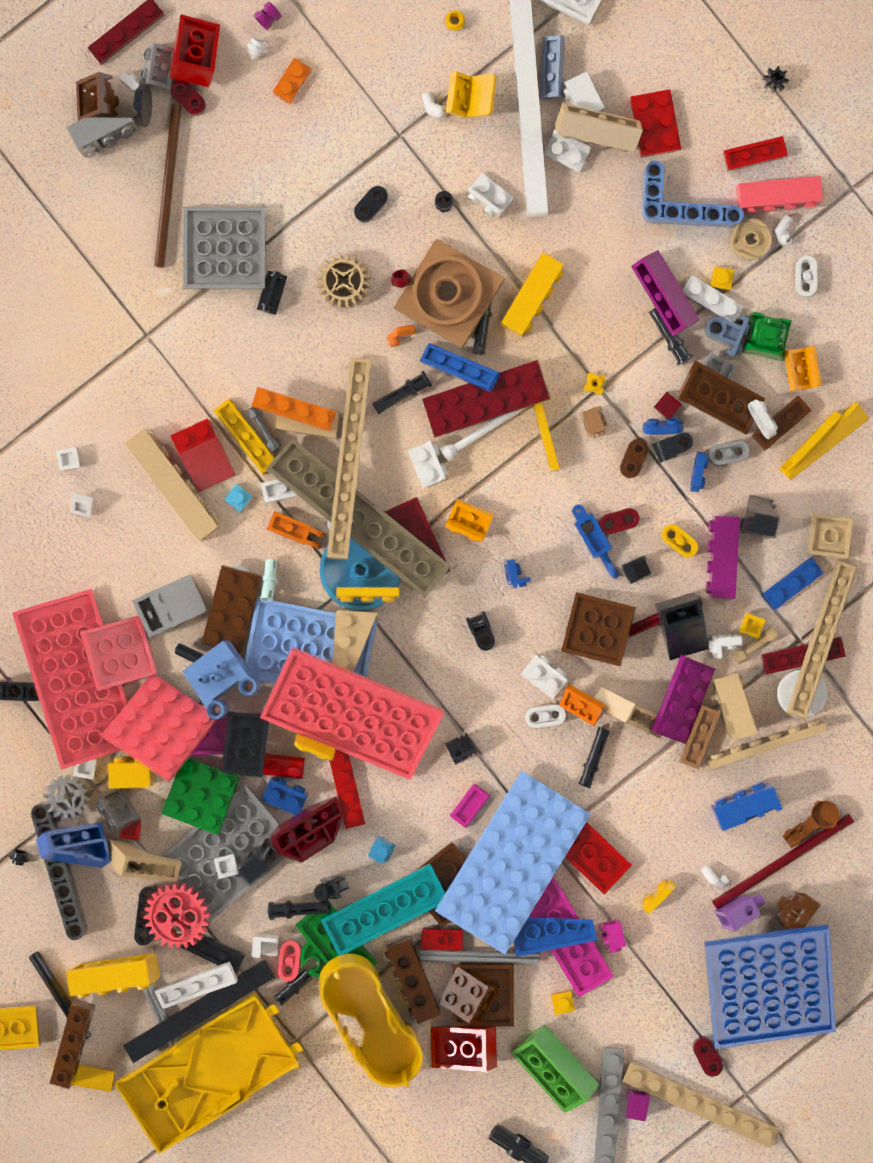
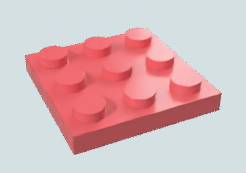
M139 615L80 632L97 691L157 674Z

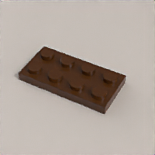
M694 361L676 397L744 435L748 434L754 422V418L748 409V403L754 400L764 402L765 400L764 397L698 361Z
M227 565L221 566L202 644L215 647L224 640H230L239 654L242 653L262 575Z

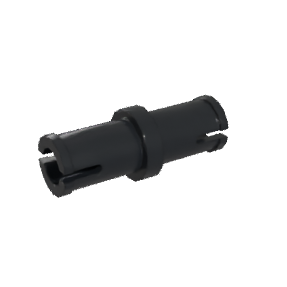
M306 969L294 980L288 981L287 985L274 995V998L277 1002H280L281 1006L295 994L298 995L300 993L299 990L313 980Z

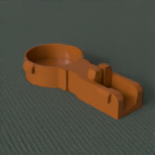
M825 800L815 802L811 816L791 830L788 829L783 835L790 848L800 844L801 841L809 837L815 830L817 831L820 828L833 829L836 827L840 818L837 806Z

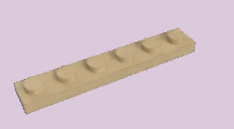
M819 719L807 722L808 726L800 728L795 726L789 728L788 733L782 735L780 732L768 736V740L761 741V739L749 742L750 746L744 748L741 745L731 748L730 752L726 754L722 752L711 755V759L707 760L708 766L713 770L828 730L826 722H819Z

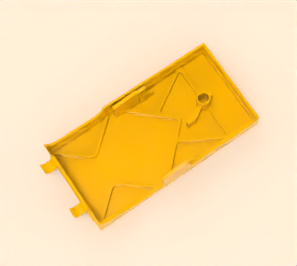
M254 992L116 1080V1089L159 1155L245 1102L255 1092L292 1069L300 1068L299 1059L296 1054L303 1051V1048L299 1042L290 1046L272 1018L274 1014L279 1013L275 1004L266 1008L258 994Z

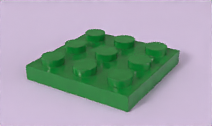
M188 758L176 773L161 814L219 835L240 777L221 773L220 769Z

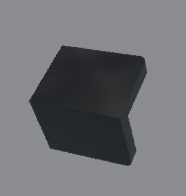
M645 555L621 565L629 584L651 574L645 560Z

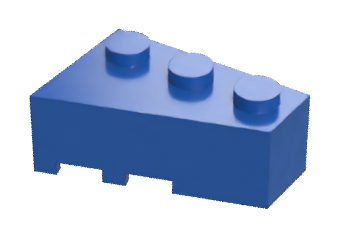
M101 822L48 831L36 839L41 859L102 868L111 862Z

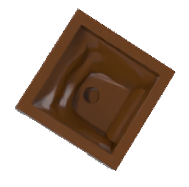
M96 72L76 81L78 121L83 118H114L118 116L115 108L119 104V97L114 95L111 83L108 82V80L113 79L112 75Z
M791 891L787 898L782 895L776 902V906L779 907L776 916L786 930L805 928L821 904L805 893Z

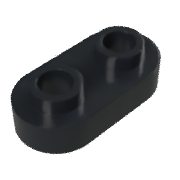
M381 186L372 187L356 204L354 208L355 218L362 223L371 221L387 203V191ZM380 193L382 196L380 199H375L374 194ZM366 208L368 213L363 215L360 213V210Z

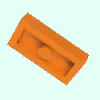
M294 58L272 91L273 94L291 104L312 69Z

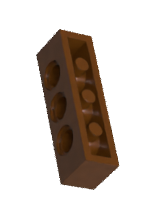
M410 936L388 944L385 956L388 963H393L395 970L392 972L396 982L400 981L403 987L400 992L404 1001L408 1000L410 1004L408 1011L411 1019H416L417 1024L441 1015L440 1008ZM406 957L410 963L407 966H401L398 960ZM409 976H414L418 981L414 985H409L406 979ZM422 995L425 1001L418 1004L414 1001V997Z
M78 999L71 1004L49 1084L70 1089L74 1084L95 1004Z

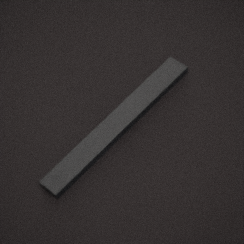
M266 960L260 961L237 975V983L204 995L123 1044L132 1062H137L275 978Z

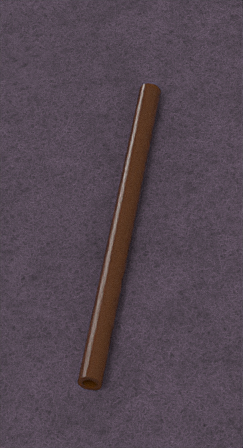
M179 104L171 105L154 267L164 268L182 108Z

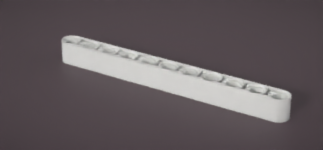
M510 0L527 218L548 216L531 0Z

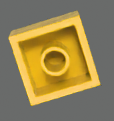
M118 756L114 758V761L108 763L109 788L151 787L156 783V773L135 759L129 760V756Z

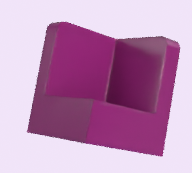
M628 1089L626 1118L646 1122L650 1101L649 1094L643 1091Z

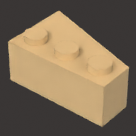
M336 610L333 664L354 672L378 613Z
M733 672L712 678L728 738L737 740L758 734L754 716L751 715L749 709V698L743 690L745 684L742 676Z

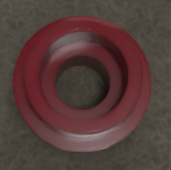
M404 269L396 270L392 274L391 283L395 287L404 288L411 282V275Z

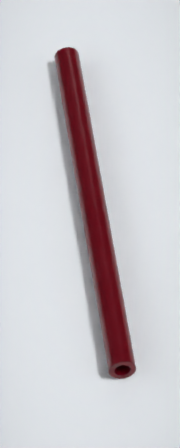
M850 814L845 815L839 819L837 826L833 829L820 831L712 900V903L716 909L721 908L854 823L853 818Z

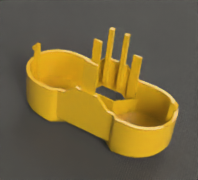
M343 954L333 958L324 966L319 976L320 999L344 1041L347 1052H351L355 1064L359 1063L368 1077L376 1084L388 1088L403 1085L409 1088V1082L419 1073L423 1059L416 1031L410 1022L403 1021L383 990L378 971L368 959L357 954ZM338 1014L355 1017L363 1029L359 1046L356 1044V1039L350 1037L347 1025H342Z

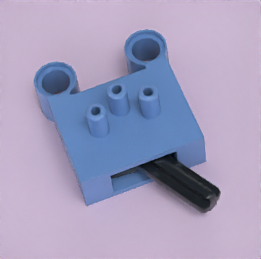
M230 640L222 641L205 655L181 643L175 648L176 655L193 662L182 672L205 705L207 715L212 719L227 717L230 706L226 701L219 700V698L238 684L240 692L244 695H256L262 689L261 680L254 677ZM249 681H252L254 684L252 691H249L247 688ZM217 704L221 706L220 715L215 712Z

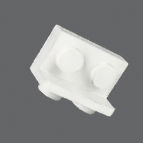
M554 130L543 154L545 157L580 173L591 147L588 146L589 143H584L579 139L576 140L572 137L563 138Z
M483 173L467 189L469 200L476 205L480 203L484 206V211L491 217L496 216L499 218L514 199L513 196Z
M428 441L423 445L408 450L423 488L446 480L444 475L448 474L444 463L440 464L437 456L440 455L436 444L432 445L431 441Z
M737 634L711 635V640H708L709 652H712V655L717 659H722V648L726 650L737 649V645H742V637Z
M535 655L521 675L554 699L564 684L569 681L565 678L567 674L558 667L554 670L549 666L551 661L543 655L540 657Z

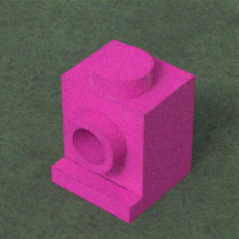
M619 919L599 924L601 931L605 930V933H602L604 945H608L610 953L619 952L622 950V947H626Z

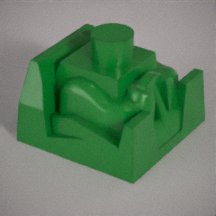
M752 312L748 323L750 328L745 336L742 353L782 361L792 320L773 318L762 313Z

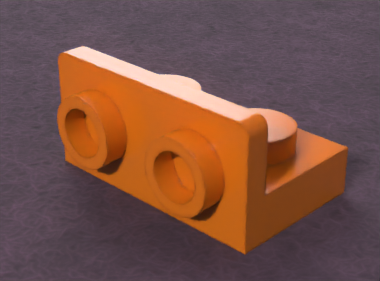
M569 684L559 706L594 726L602 717V710L605 704Z

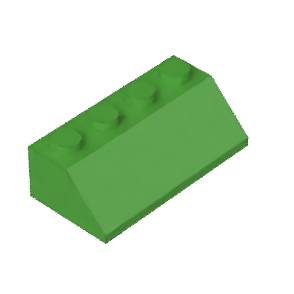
M545 1024L531 1032L510 1052L564 1113L587 1102L599 1086L593 1076L587 1072Z

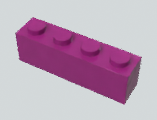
M659 250L643 257L631 266L672 336L686 330L700 320Z
M713 516L712 520H709L708 531L712 532L711 540H708L707 546L708 553H711L710 561H707L706 572L710 573L709 581H706L705 592L709 593L708 598L736 599L740 517Z

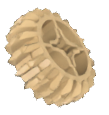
M339 253V260L336 261L333 256H330L332 263L329 264L325 260L323 263L327 268L319 267V271L323 275L319 274L316 276L318 280H322V282L316 283L317 287H324L319 291V294H326L323 298L325 302L331 298V306H334L337 301L339 309L342 308V303H345L346 308L349 309V302L351 301L354 306H357L358 304L355 299L358 298L363 302L364 298L361 293L369 294V291L364 289V287H371V283L365 282V280L371 279V275H364L369 271L368 267L361 269L364 261L361 260L356 264L357 256L349 260V253H346L345 259H342V255ZM342 265L353 267L346 272H340L336 269V267ZM330 272L336 278V282L331 290L327 287V279ZM357 272L361 277L358 290L351 283ZM339 276L343 279L349 277V279H347L349 286L345 285L344 283L339 285V283H341ZM341 290H347L352 293V295L347 297H340L335 294Z

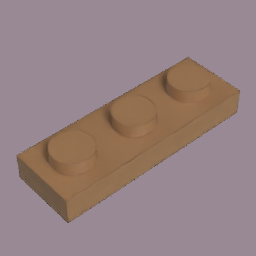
M701 705L679 762L699 770L721 712Z

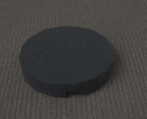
M140 85L134 95L133 108L137 111V116L134 117V120L138 127H147L151 120L152 94L148 85Z

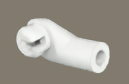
M431 92L422 95L426 112L435 118H442L447 115L446 106L434 103Z

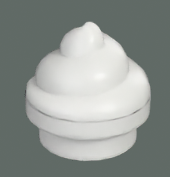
M252 37V40L248 42L247 48L252 60H256L267 53L268 49L266 48L267 43L265 41Z

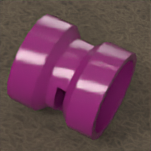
M269 1L261 11H257L253 15L257 22L267 31L272 27L274 21H278L282 17L277 8Z

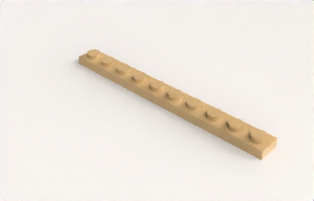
M351 357L327 552V558L348 560L371 368L370 359Z

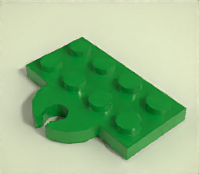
M331 904V913L337 910ZM327 913L306 915L295 924L307 940L300 954L301 965H306L309 958L317 959L318 966L310 968L307 973L318 978L324 966L330 960L339 956L321 922V918L329 915ZM364 944L345 953L363 956L374 966L378 964Z

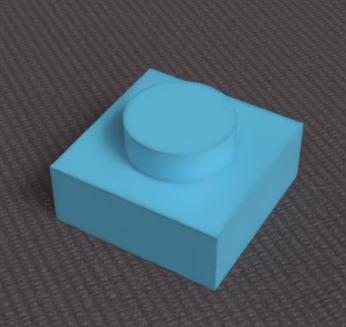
M236 484L224 500L241 512L253 496Z

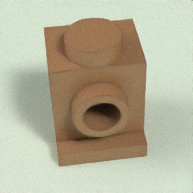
M601 405L580 413L588 437L593 435L594 439L606 435L604 426H607L604 415L599 414V411L602 410Z

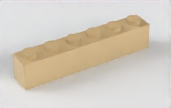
M146 429L141 430L125 442L126 446L199 542L203 541L220 528L217 524L220 520L213 511L211 513L208 512L205 508L208 505L201 495L196 496L193 492L196 488L189 479L184 480L181 476L183 473L182 469L177 463L172 464L169 460L170 453L164 446L160 448L156 442L159 439L152 430L148 432Z

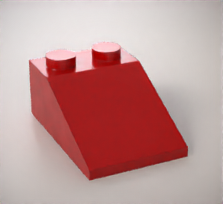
M180 14L169 78L209 88L215 72L220 24Z
M208 418L170 435L198 492L236 475Z
M431 1026L432 1068L484 1072L496 1068V1026Z

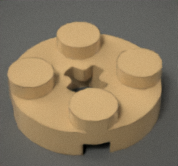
M746 219L737 224L730 235L731 250L744 260L751 261L761 258L767 253L772 243V237L767 229V225L758 219ZM752 234L756 243L749 245L745 238Z

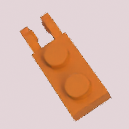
M276 511L273 512L266 529L319 550L322 545L315 541L307 540L309 533H314L321 538L326 537V533Z

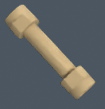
M773 627L763 632L764 635L743 650L739 649L732 654L738 665L746 661L747 656L768 642L772 643L779 637Z

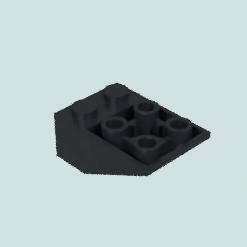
M694 592L655 604L669 660L680 658L681 655L687 656L708 649L704 614L700 598Z

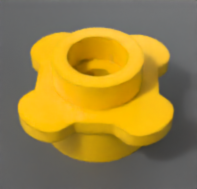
M593 372L588 373V380L584 385V390L601 395L604 391L603 384L606 382V377L604 375L597 376Z

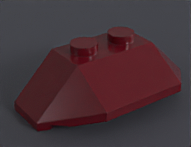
M336 796L302 810L278 825L271 834L270 839L277 854L300 863L309 859L334 843L345 813Z

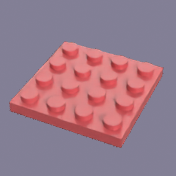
M154 674L147 678L103 732L102 737L170 782L218 719L210 718L205 707Z

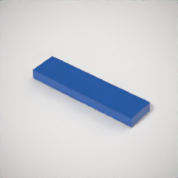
M428 343L420 359V362L491 393L501 375L495 370L431 343Z

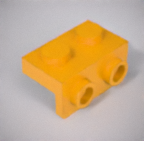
M815 346L786 350L784 352L790 392L822 386L818 354Z
M456 499L445 527L449 528L453 533H461L467 536L472 541L483 542L494 514Z

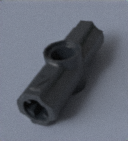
M499 1123L493 1127L488 1137L489 1140L505 1149L506 1153L517 1161L547 1163L549 1159L547 1154L533 1146L526 1137L511 1132Z

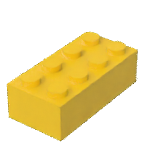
M157 952L79 963L66 971L70 996L77 995V998L88 997L90 993L97 992V995H105L110 993V990L116 989L117 993L126 992L131 987L142 990L149 988V985L154 984L155 980L161 977Z

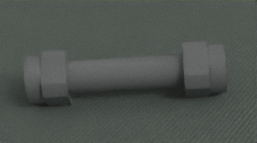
M254 407L247 410L248 416L251 420H255L267 440V448L270 449L271 453L282 447L278 437L274 438L261 416L263 414L262 410Z

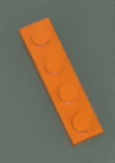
M257 387L251 405L254 408L326 431L331 430L336 411Z

